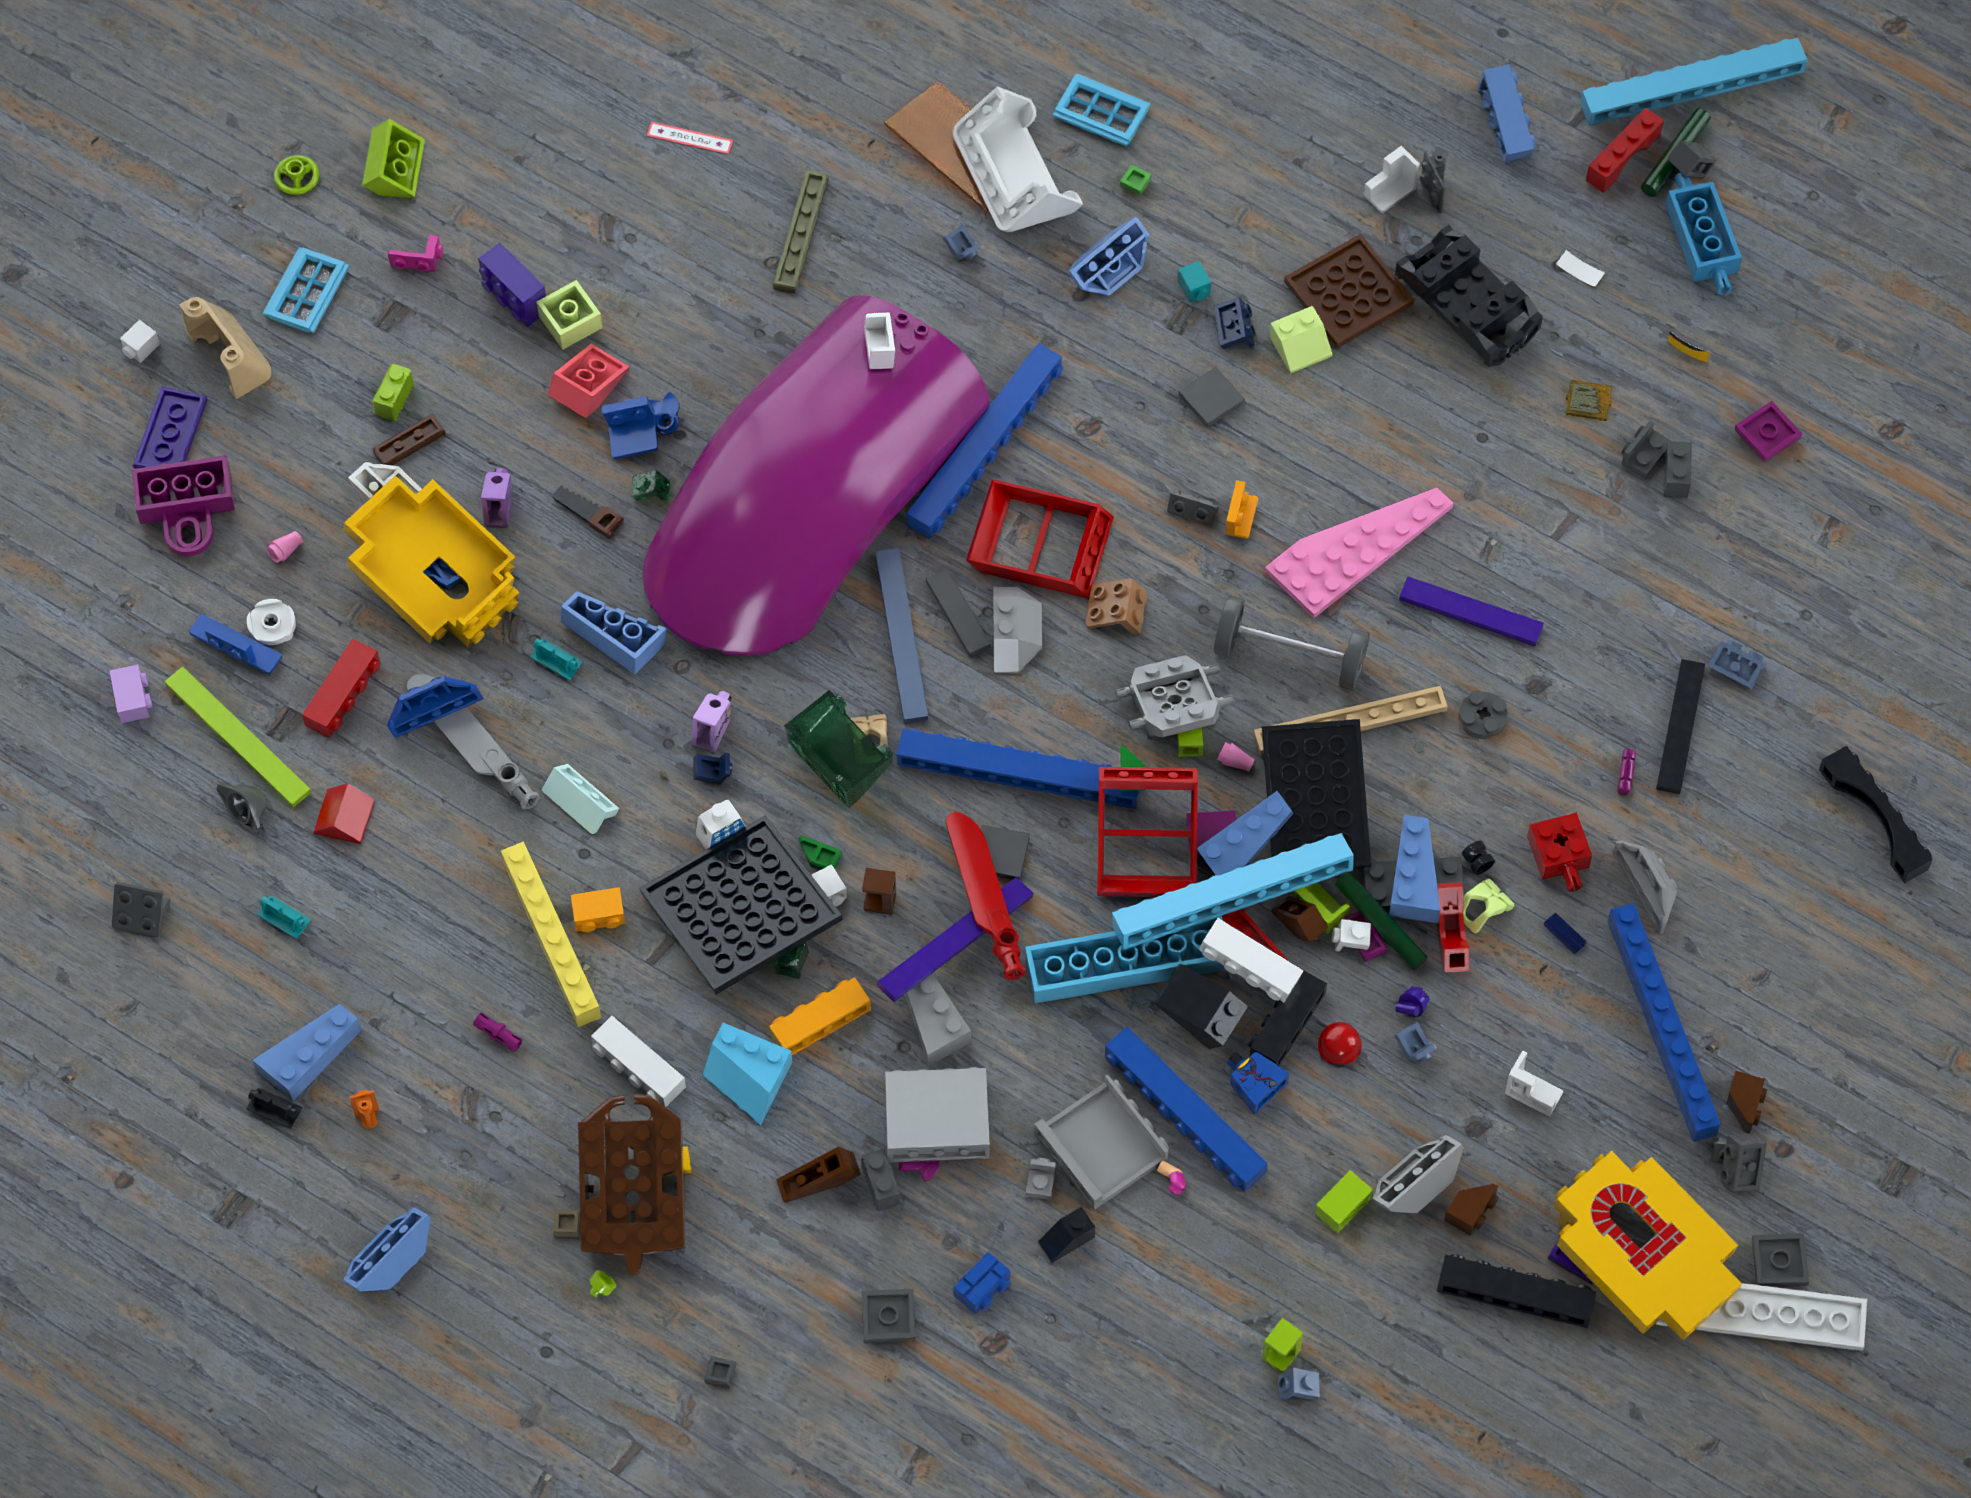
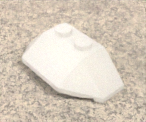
M365 462L348 477L349 482L364 504L394 476H397L415 494L422 489L399 466Z

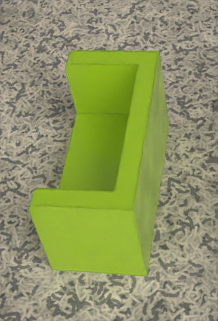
M1319 882L1294 890L1295 898L1316 905L1328 926L1325 930L1327 934L1339 925L1341 919L1349 916L1350 906L1345 903L1341 907L1319 885Z
M1350 1170L1316 1204L1315 1214L1336 1233H1339L1372 1199L1373 1189Z
M1282 1318L1264 1340L1262 1359L1283 1373L1301 1351L1304 1332Z

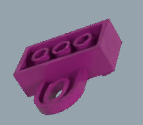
M226 455L132 469L135 507L140 524L163 521L166 543L171 551L180 556L189 557L204 552L210 546L213 539L211 514L235 510L231 470ZM187 525H192L195 527L196 539L192 543H184L182 529Z

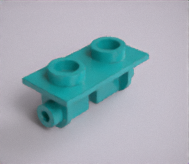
M536 639L533 647L536 649L530 655V658L567 680H570L583 664V661L546 639Z
M272 895L268 898L264 896L260 901L262 908L257 913V916L295 939H298L311 922V919Z

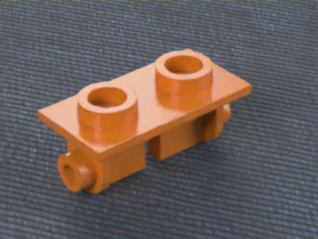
M361 1090L349 1096L355 1118L360 1117L362 1125L366 1129L374 1128L377 1124L375 1113L380 1112L374 1090Z

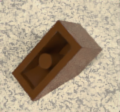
M1292 896L1286 897L1271 910L1273 915L1297 938L1307 942L1317 940L1322 935V932L1328 928L1315 904Z

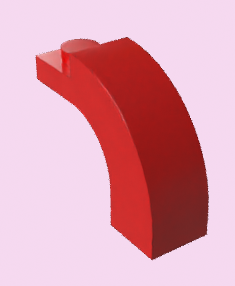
M1462 882L1437 884L1440 903L1437 931L1444 972L1470 971L1469 946L1464 927Z

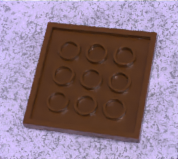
M1361 234L1284 277V283L1304 308L1314 307L1324 325L1326 335L1336 348L1343 346L1414 305L1413 297Z

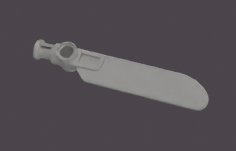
M416 674L408 680L407 689L409 691L413 687L425 685L435 677ZM467 707L433 721L476 773L495 776L503 789L519 800L520 807L523 810L531 809L537 804L540 795L532 791L528 786V780L519 771L518 766L510 760ZM514 775L513 778L506 779L508 776Z

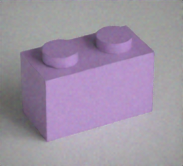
M139 665L110 670L117 713L121 723L149 718L148 708L153 706L150 693L145 694L144 687L149 686L146 672L141 673Z

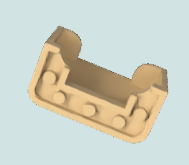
M199 297L190 298L179 304L187 335L193 342L197 341V338H203L210 345L220 339L226 347L222 351L220 359L228 373L231 384L229 386L230 392L236 399L270 379L272 371L268 361L229 311Z

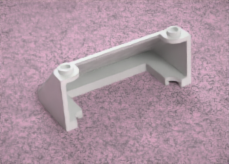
M996 87L956 123L953 129V137L997 227L1005 232H1014L1076 212L1083 205L1079 195L1074 191H1066L1063 194L1058 192L1027 129L1036 117V109L1032 100Z

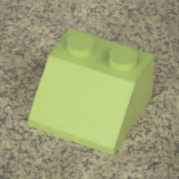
M1313 306L1271 323L1269 338L1290 374L1332 357L1324 325Z

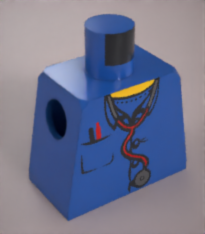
M1235 1052L1227 1061V1064L1235 1070L1231 1074V1086L1254 1115L1288 1084L1289 1073L1257 1052L1253 1053L1247 1060L1238 1052Z

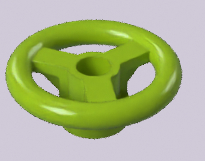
M299 155L282 160L274 171L276 186L282 192L290 195H301L309 192L316 186L320 176L316 163L308 157ZM312 171L311 181L304 187H301V180L304 175ZM281 174L290 177L294 182V188L283 184Z

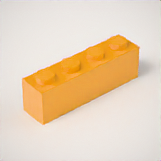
M855 977L849 981L843 980L837 984L835 989L828 993H820L815 997L814 1001L807 1005H799L793 1010V1013L786 1017L776 1018L769 1026L770 1036L776 1045L791 1050L792 1055L871 1011V1000Z

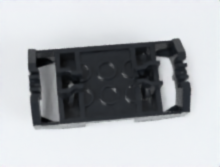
M1448 224L1438 232L1430 243L1413 255L1404 256L1396 262L1395 276L1411 287L1484 359V363L1488 367L1501 365L1505 362L1506 357H1511V352H1518L1519 348H1524L1541 329L1543 316L1538 312L1528 295L1513 281L1504 285L1479 260L1480 249L1465 234L1454 230ZM1524 312L1529 317L1521 329L1513 335H1509L1505 341L1496 344L1492 342L1493 336L1498 332L1504 335L1507 324Z

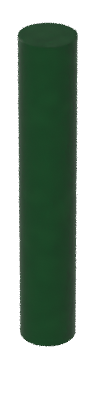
M1697 108L1641 184V190L1646 195L1655 197L1676 169V166L1667 159L1681 140L1696 141L1711 120V116L1707 111Z
M1350 872L1345 873L1337 880L1335 886L1365 919L1371 923L1412 970L1417 969L1428 958Z

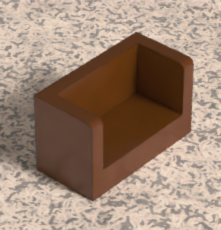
M866 868L862 891L866 892L863 906L864 911L892 915L897 893L896 873Z

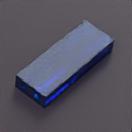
M1556 912L1544 922V926L1574 954L1586 945L1587 941Z

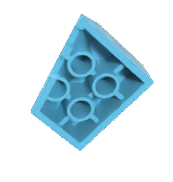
M722 1023L712 1043L703 1077L722 1094L727 1095L743 1112L748 1113L761 1126L792 1064V1053L789 1049Z

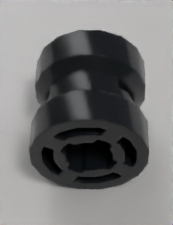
M1481 840L1473 842L1462 851V856L1471 863V869L1475 875L1486 872L1495 864V859L1486 852V846Z

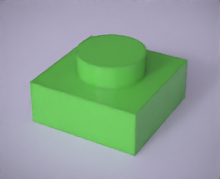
M1131 164L1120 181V187L1140 196L1150 182L1151 174Z

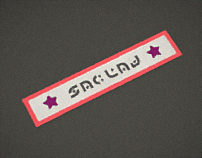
M651 122L646 135L729 154L733 143L731 139Z

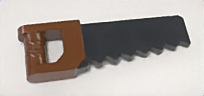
M562 485L553 494L555 501L588 522L590 527L608 539L612 538V533L624 521L621 515L609 507H598L597 503L593 504L591 500L587 501L585 497L581 498L579 494L575 495L573 491L569 492L568 488L563 489ZM612 518L606 527L601 525L605 519Z

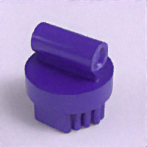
M1411 986L1409 990L1404 991L1399 997V1003L1396 1004L1395 1011L1412 1017H1419L1427 1008V1003L1430 1001L1429 996H1427L1423 988Z

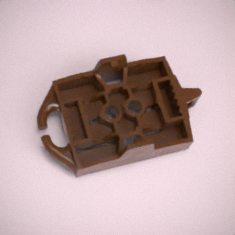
M634 1094V1104L648 1107L651 1112V1117L648 1120L612 1121L609 1116L610 1111L616 1106L625 1105V1095H618L605 1100L585 1119L578 1122L581 1251L625 1256L628 1272L633 1276H637L640 1273L643 1255L686 1248V1189L683 1165L682 1120L656 1099L640 1094ZM604 1128H605V1145H604ZM628 1148L633 1149V1159H629ZM629 1166H636L639 1170V1175L633 1180H629L625 1176V1171ZM677 1171L675 1190H677L678 1197L664 1193L663 1176ZM588 1174L600 1178V1195L590 1199L589 1193H594V1185H589ZM635 1191L639 1194L640 1199L636 1205L627 1204L626 1196L629 1192ZM606 1205H607V1222H606ZM630 1212L635 1213V1223H630Z

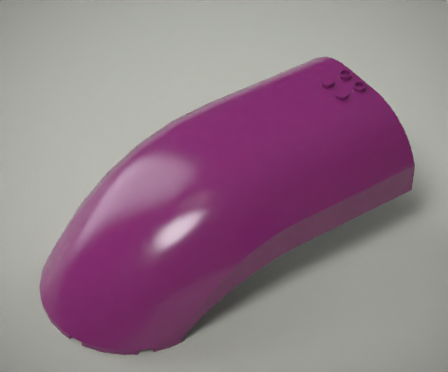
M862 295L849 297L842 301L734 408L696 460L659 526L644 557L642 578L644 592L650 607L655 609L659 615V620L664 626L679 638L708 651L710 647L722 650L723 654L739 656L760 655L778 651L780 646L790 642L793 645L809 634L815 628V624L833 595L867 548L907 502L947 462L988 409L990 402L988 391L979 372L969 358L940 332L890 302ZM890 313L895 346L893 368L869 369L864 334L866 314Z

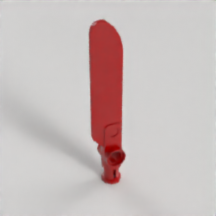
M961 812L950 813L945 819V824L974 920L978 927L992 936V952L1003 963L1005 970L1003 972L1004 978L1007 980H1017L1026 973L1025 967L1021 965L1019 959L1021 955L1018 946L1019 934L1012 926L985 836L979 826L967 815Z

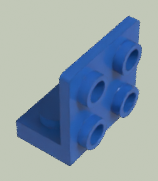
M647 396L601 406L602 415L609 426L613 459L653 452L659 449L655 412Z

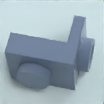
M963 225L942 238L957 261L964 257L968 261L978 254L976 249L981 246L980 242H974Z
M1413 1022L1394 1035L1409 1061L1418 1060L1419 1063L1430 1058L1432 1056L1431 1051L1437 1048L1434 1043H1429L1418 1022Z
M1291 1368L1280 1374L1278 1380L1280 1399L1286 1400L1292 1396L1310 1400L1320 1398L1319 1373Z

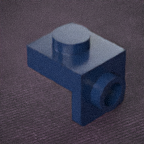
M724 753L720 758L696 754L693 757V780L721 784L732 773L729 753Z

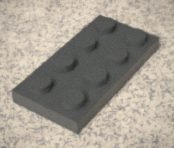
M1461 857L1434 858L1437 884L1462 882L1464 897L1465 886ZM1397 860L1371 862V866L1362 867L1364 888L1384 910H1390Z

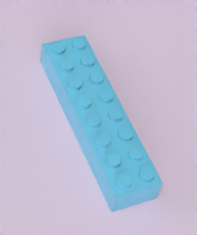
M1217 918L1125 950L1115 931L1025 947V961L1034 1004L1167 981L1179 964L1185 965L1200 975L1226 970L1224 965L1216 960L1211 961L1207 959L1199 950Z

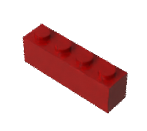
M354 639L351 640L303 712L302 717L306 727L329 738L334 731L339 730L343 717L353 709L356 697L359 693L365 691L368 679L380 667L377 650Z

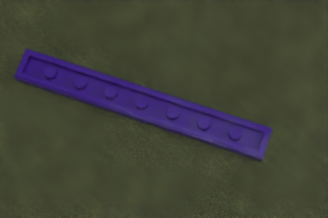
M1017 877L1001 888L1009 915L1032 899L1034 894ZM971 911L881 978L876 986L895 1002L987 932L977 926Z

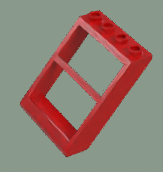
M994 479L991 480L966 561L984 574L1088 598L1090 597L1091 587L1095 581L1114 516L1100 504ZM1011 499L1047 507L1028 571L991 562ZM1054 509L1088 517L1069 580L1035 572Z
M1099 767L1097 896L1156 898L1167 892L1176 891L1190 884L1197 883L1198 768ZM1105 789L1191 790V829H1104ZM1104 836L1190 837V876L1104 875Z

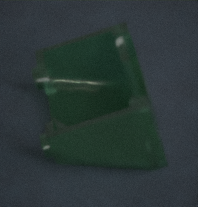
M828 690L785 724L784 727L788 742L794 751L846 807L851 808L893 763V753L885 744L881 746L877 743L875 745L847 715L844 708L847 704L839 694L835 696Z

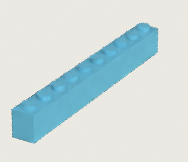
M1798 38L1784 39L1778 43L1764 44L1758 48L1740 50L1734 54L1720 55L1714 59L1700 60L1686 66H1676L1665 71H1655L1649 75L1635 76L1629 80L1611 82L1608 85L1597 88L1591 87L1582 92L1580 104L1587 122L1591 126L1639 114L1645 108L1651 111L1804 73L1807 57Z
M1342 833L1328 836L1323 840L1305 844L1300 848L1282 852L1277 856L1259 860L1254 864L1236 868L1231 872L1213 876L1208 880L1190 884L1185 888L1167 892L1162 896L1144 900L1130 907L1121 908L1112 913L1113 929L1125 950L1353 870L1354 855Z

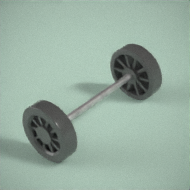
M1232 595L1227 598L1214 643L1215 654L1229 657L1233 651L1238 634L1243 633L1343 660L1339 687L1352 691L1355 690L1367 652L1369 632L1354 629L1345 653L1241 626L1245 600Z

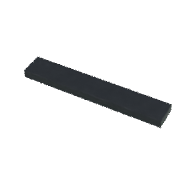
M1681 659L1656 790L1676 794L1681 793L1705 663Z

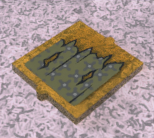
M1571 379L1569 394L1566 395V400H1568L1566 415L1607 421L1608 409L1612 404V401H1610L1612 386Z

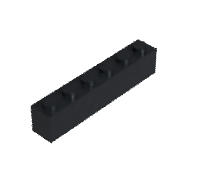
M1445 1254L1437 1292L1584 1328L1589 1326L1597 1292L1585 1285L1573 1286L1566 1284L1561 1279L1548 1280L1532 1272L1524 1274L1516 1272L1515 1269L1507 1266H1502L1501 1268L1491 1266L1490 1263L1483 1260H1477L1476 1262L1467 1260L1459 1254Z

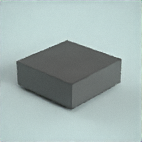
M711 1356L704 1379L705 1383L730 1389L736 1362Z

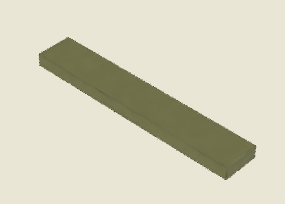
M809 170L805 172L773 282V289L792 293L797 291L828 183V174Z

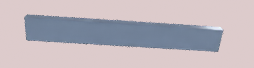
M899 548L875 551L904 723L928 720Z

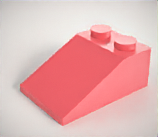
M590 344L553 374L547 395L572 409L577 414L587 418L599 408L627 373L629 366L595 345Z

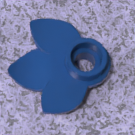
M668 392L662 402L649 400L655 412L656 430L664 435L674 433L679 426V419L677 417L680 408L679 401L674 394ZM671 421V424L665 427L666 422Z

